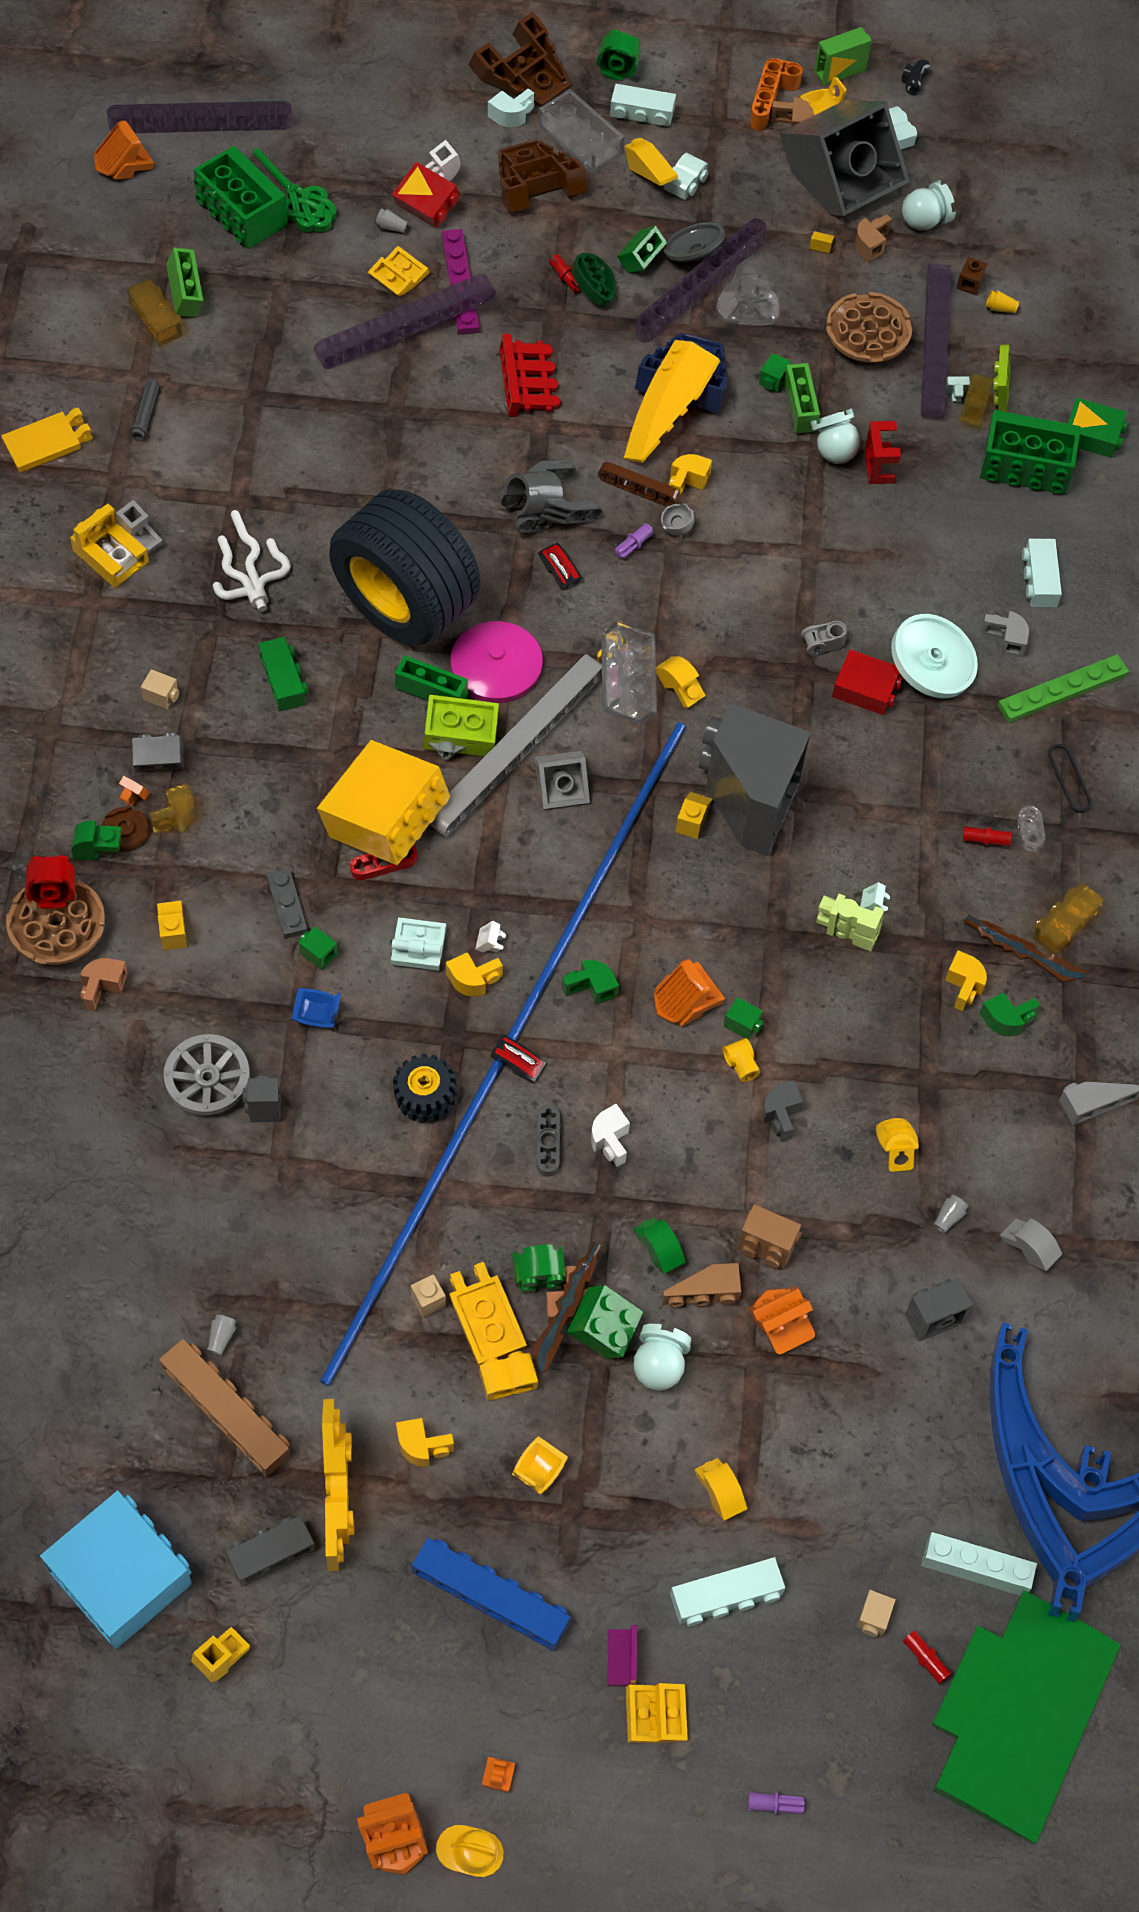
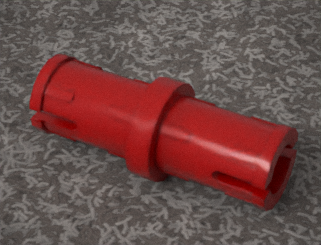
M559 254L554 255L553 258L556 261L554 262L553 259H550L549 264L559 274V279L562 282H566L574 294L579 293L578 284L571 273V266H568Z
M964 826L962 841L984 843L983 846L995 844L1010 847L1012 832L991 830V827L981 829Z
M916 1630L904 1639L903 1643L917 1657V1663L928 1670L938 1685L945 1682L951 1676L952 1672L937 1657V1651L934 1648L931 1649Z

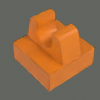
M125 776L119 782L124 788L120 799L130 806H133L138 798L145 801L150 793L143 786Z
M488 1757L482 1787L509 1793L515 1763Z

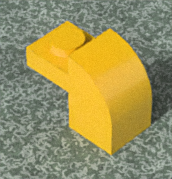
M694 454L683 455L677 458L671 465L669 485L676 488L680 494H682L686 484L703 490L711 474L712 460Z
M672 656L654 668L664 688H673L684 708H689L706 696L696 679L699 674L683 657Z
M959 950L948 970L945 981L962 988L954 1008L963 1011L966 1004H972L976 994L981 996L986 984L987 975L980 961Z
M467 952L446 962V975L458 992L466 996L477 997L485 995L487 983L493 984L502 977L503 965L499 958H496L476 968Z
M422 1418L396 1422L400 1451L410 1463L416 1466L429 1467V1456L434 1455L435 1458H442L448 1456L450 1452H454L452 1434L426 1438Z
M716 1458L694 1469L696 1477L708 1490L713 1508L724 1521L747 1510L741 1487L727 1463L723 1464Z
M230 1627L218 1639L213 1635L193 1653L191 1662L210 1682H215L227 1674L229 1668L249 1651L250 1645Z

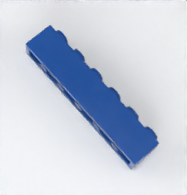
M427 1538L411 1565L413 1574L551 1651H555L570 1623L571 1616L567 1615L568 1611L557 1604L553 1606L543 1601L544 1598L534 1591L528 1593L520 1589V1585L510 1578L505 1580L496 1575V1571L487 1565L479 1566L473 1563V1559L463 1552H458V1554L453 1552L444 1541Z

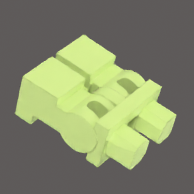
M838 894L836 900L823 896L819 905L816 923L827 927L826 934L834 936L835 933L839 938L852 939L853 945L871 952L880 933L884 909L876 906L873 911L858 906L854 900L845 899V896Z

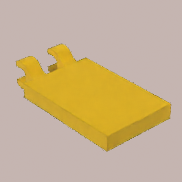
M79 408L72 409L67 416L60 412L1 435L2 441L19 473L81 449L80 443L93 439L89 425L83 424L84 420L81 417L83 415ZM74 426H79V428L75 432L71 428Z
M484 1262L474 1265L475 1269L473 1270L479 1282L466 1287L460 1271L450 1274V1282L455 1292L450 1293L449 1297L478 1367L486 1359L493 1357L499 1359L527 1348L498 1275L490 1278Z

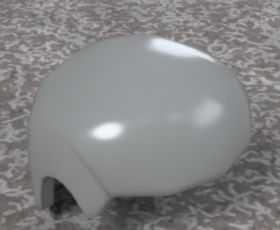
M673 504L666 507L662 512L661 525L670 535L681 536L687 534L693 528L695 521L694 512L687 504Z

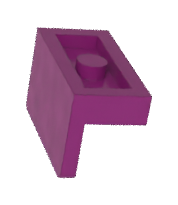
M631 1625L630 1630L608 1629L607 1687L635 1685L637 1680V1625Z

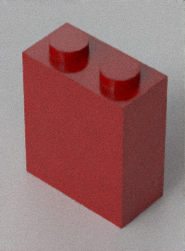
M849 649L835 682L832 697L884 715L887 707L892 708L896 697L893 694L894 689L899 690L903 677L900 676L896 665Z

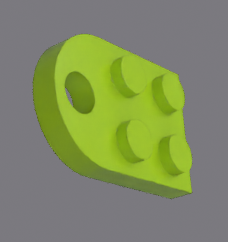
M1010 344L1000 345L999 361H995V374H998V376L994 378V391L998 392L994 394V406H998L999 411L1008 412Z

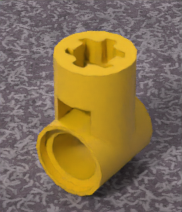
M747 1038L723 1046L724 1058L730 1067L735 1068L741 1082L751 1081L760 1074V1070L754 1061L753 1048Z

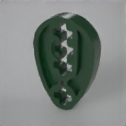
M579 254L571 265L572 276L581 290L600 307H608L615 294V282L610 267L603 259L594 254Z

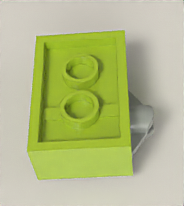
M429 695L423 749L436 750L444 760L450 759L455 753L485 757L495 745L499 703Z

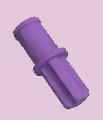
M644 523L633 534L629 533L627 539L615 548L616 556L624 559L634 549H639L641 544L653 535L654 532L651 526Z
M749 1791V1811L773 1812V1815H776L777 1812L803 1814L805 1802L803 1797L778 1795V1792L765 1794Z

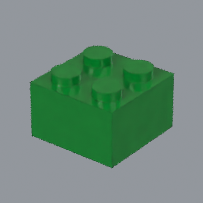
M606 1285L588 1287L567 1333L605 1359L620 1358L624 1356L643 1311Z

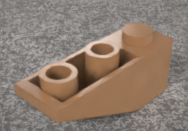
M738 1263L712 1264L663 1291L662 1305L676 1308L684 1304H694L696 1306H706L713 1302H720L722 1305L734 1304L735 1301H739L741 1295Z

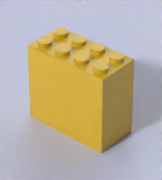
M370 740L323 799L317 810L330 838L398 865L407 856L414 843L420 839L427 826L434 821L440 809L447 804L450 794L439 766Z

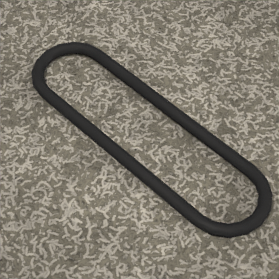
M1062 744L1052 745L1048 750V756L1069 805L1077 812L1088 811L1092 806V800L1070 750ZM1056 747L1065 749L1088 799V806L1084 809H1079L1072 803L1051 754L1052 750Z

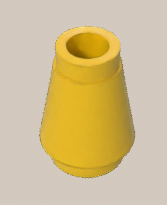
M991 290L986 301V307L990 308V311L1015 314L1019 305V301L998 290L996 292Z

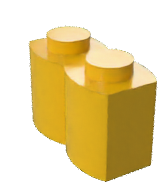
M517 1351L508 1355L506 1359L498 1360L497 1357L484 1360L483 1364L479 1365V1374L487 1401L532 1391L538 1387V1379L530 1353L524 1354L522 1351Z

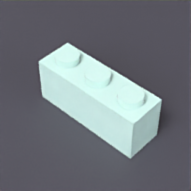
M615 84L610 116L670 127L675 109L676 94Z
M1028 539L1026 548L1022 549V561H1026L1024 579L1028 580L1026 598H1030L1031 607H1058L1062 593L1056 540Z

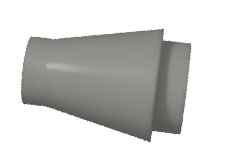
M381 208L375 225L380 226V229L404 234L408 221L403 220L389 209L384 210Z
M951 1195L950 1198L945 1199L933 1226L945 1234L949 1228L966 1215L968 1205L959 1197Z
M216 1314L215 1320L211 1322L207 1351L222 1355L223 1350L236 1330V1320Z

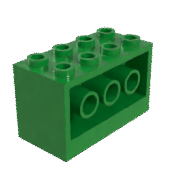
M235 146L230 147L193 169V182L196 187L195 197L197 202L201 206L204 205L213 218H217L226 231L229 230L237 242L242 243L247 249L288 225L286 195Z
M994 410L986 437L979 478L1066 495L1075 468L1081 426Z

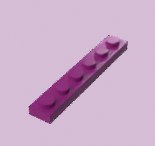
M463 230L441 231L458 335L479 333V323Z

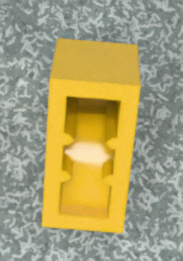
M174 901L157 904L159 932L163 951L186 948L187 941L182 902Z

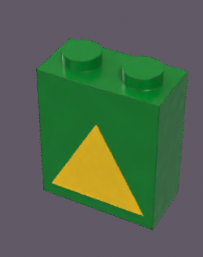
M1076 397L1068 424L1081 426L1078 449L1112 458L1114 451L1120 450L1123 438L1119 436L1120 433L1125 434L1128 421H1124L1127 412Z

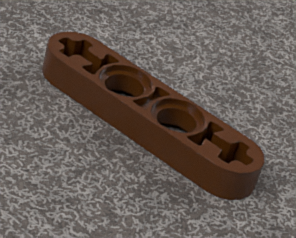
M604 462L597 473L598 477L607 484L666 507L677 504L681 497L680 492L670 485L610 462Z

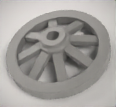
M213 1034L194 1036L180 1043L170 1053L164 1067V1082L170 1098L183 1110L198 1115L218 1114L233 1107L243 1097V1088L248 1087V1079H250L248 1060L242 1049L230 1039ZM203 1046L204 1064L199 1065L188 1052ZM211 1046L226 1050L215 1065L212 1064ZM234 1056L240 1069L220 1073ZM182 1058L195 1073L174 1071L178 1061ZM240 1078L233 1091L220 1083ZM173 1080L193 1082L195 1084L180 1093L175 1087ZM203 1090L202 1103L188 1100L189 1097ZM216 1090L225 1098L211 1103V1091Z

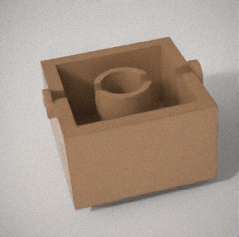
M754 1204L748 1213L741 1231L737 1249L741 1250L747 1257H757L765 1261L772 1268L785 1269L796 1242H799L802 1235L799 1232L801 1224Z

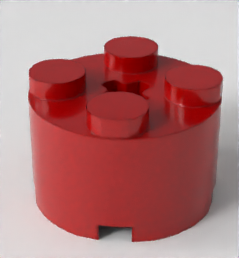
M67 856L31 857L30 863L26 867L25 897L28 902L34 901L38 903V907L43 909H59L66 906V902L70 899L71 902L74 900L75 868L69 862Z

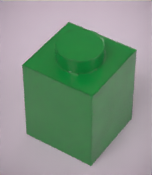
M772 353L760 371L759 385L778 393L784 384L786 366L791 365L792 361Z
M316 926L309 932L306 931L299 939L300 954L320 970H323L338 954L337 942Z
M737 997L725 1015L723 1027L749 1040L753 1033L758 1034L764 1023L761 1020L763 1010Z

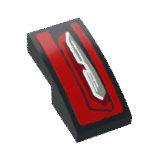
M558 542L538 552L548 572H552L561 590L582 579L576 566Z
M504 1034L491 1053V1058L512 1068L513 1074L535 1084L546 1066V1062L534 1052Z

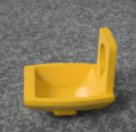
M834 77L829 89L810 91L799 98L811 105L814 116L842 102L846 94V88L838 77ZM836 85L840 90V95L837 97L834 96Z
M902 1118L888 1119L876 1125L878 1141L885 1152H889V1171L912 1170L914 1168V1149L919 1147L918 1137L912 1125ZM900 1151H904V1154L908 1156L907 1162L902 1165L894 1162L895 1158L899 1156Z
M538 1436L524 1451L512 1475L541 1495L558 1477L568 1456Z

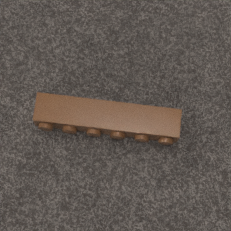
M182 1339L159 1359L161 1369L267 1478L290 1457L289 1442L282 1434L276 1435L271 1430V1423L263 1415L258 1417L254 1413L252 1403L246 1397L241 1399L235 1393L237 1389L228 1379L223 1381L218 1375L219 1370L211 1361L206 1363L200 1357L202 1353L195 1344H188Z

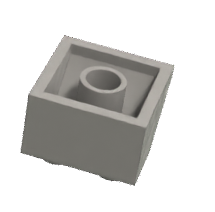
M581 751L535 757L537 781L543 809L590 803L586 760Z

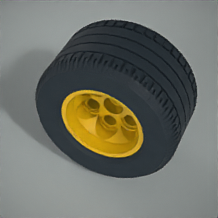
M395 489L380 492L338 528L331 538L329 550L330 563L341 588L354 606L374 626L397 641L406 644H426L432 641L471 606L478 597L480 591V572L468 543L454 524L440 510L412 492Z

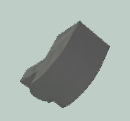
M795 1080L772 1088L765 1098L762 1111L763 1123L771 1121L774 1133L776 1135L779 1134L782 1142L792 1138L794 1128L789 1115L801 1112L803 1099Z

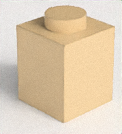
M152 669L141 685L143 700L168 709L171 703L175 702L179 696L176 679Z
M434 1274L411 1285V1297L422 1318L446 1307V1296Z
M869 1590L856 1627L861 1628L862 1632L872 1637H877V1635L883 1636L896 1599Z

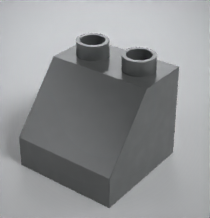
M844 100L780 132L791 172L830 215L845 216L910 182L887 102Z
M730 703L723 720L712 716L708 722L702 743L706 744L699 762V768L708 771L706 791L713 799L714 804L740 845L768 856L801 782L811 732Z

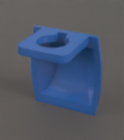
M298 988L291 1020L313 1027L333 1028L341 993L337 992V996L319 990Z

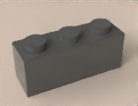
M301 1515L295 1518L294 1516H289L280 1521L279 1526L271 1530L269 1528L262 1529L255 1534L254 1538L246 1542L245 1540H240L230 1546V1550L226 1551L227 1557L241 1587L315 1551L314 1542Z

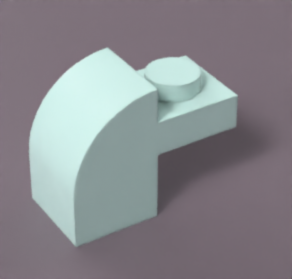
M527 89L513 99L501 91L488 101V117L504 127H518L525 124L526 113L531 112L534 108V92Z

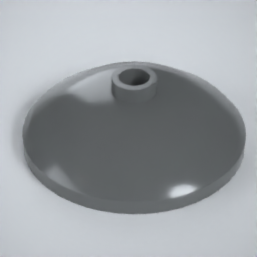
M713 222L688 226L673 234L666 241L667 243L663 247L665 256L677 262L701 261L711 255L721 245L725 238V232L720 224Z

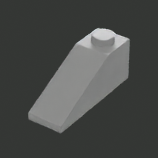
M1083 1082L1077 1085V1083H1072L1063 1089L1059 1101L1072 1125H1076L1138 1100L1139 1085Z

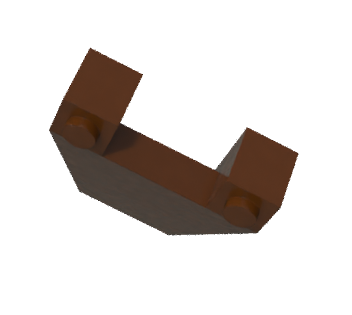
M534 12L520 20L512 33L522 47L503 59L494 47L487 43L474 52L468 64L482 81L517 97L525 90L530 89L534 92V104L539 107L545 105L571 85L561 61H558L555 54L554 44H551L548 38L547 28Z
M534 139L498 149L503 205L510 213L521 212L523 209L529 208V196L557 188H562L568 196H577L582 192L588 191L586 168L574 157L571 159L567 158L566 154L562 151H559V153L553 151V147Z

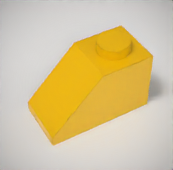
M690 792L685 798L678 815L676 833L698 839L713 799Z

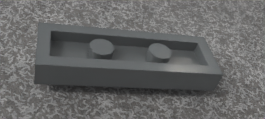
M290 868L266 873L284 939L303 935L308 930Z

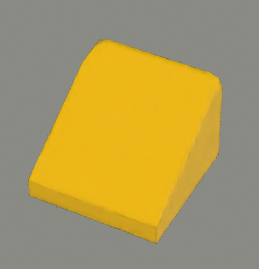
M814 231L809 249L830 254L834 236Z

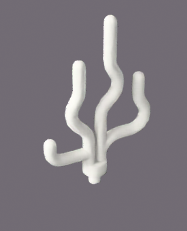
M233 510L231 517L241 540L251 548V552L245 562L249 577L243 572L232 568V551L226 537L221 535L217 540L223 553L222 568L226 575L239 580L244 587L225 591L220 582H215L213 589L218 597L225 600L248 596L252 607L258 608L259 612H264L267 610L266 604L269 600L264 589L265 584L285 577L290 572L291 563L288 557L279 551L275 540L269 538L266 541L267 547L272 557L282 564V568L268 572L259 578L254 563L259 556L260 546L256 539L247 533L239 512Z

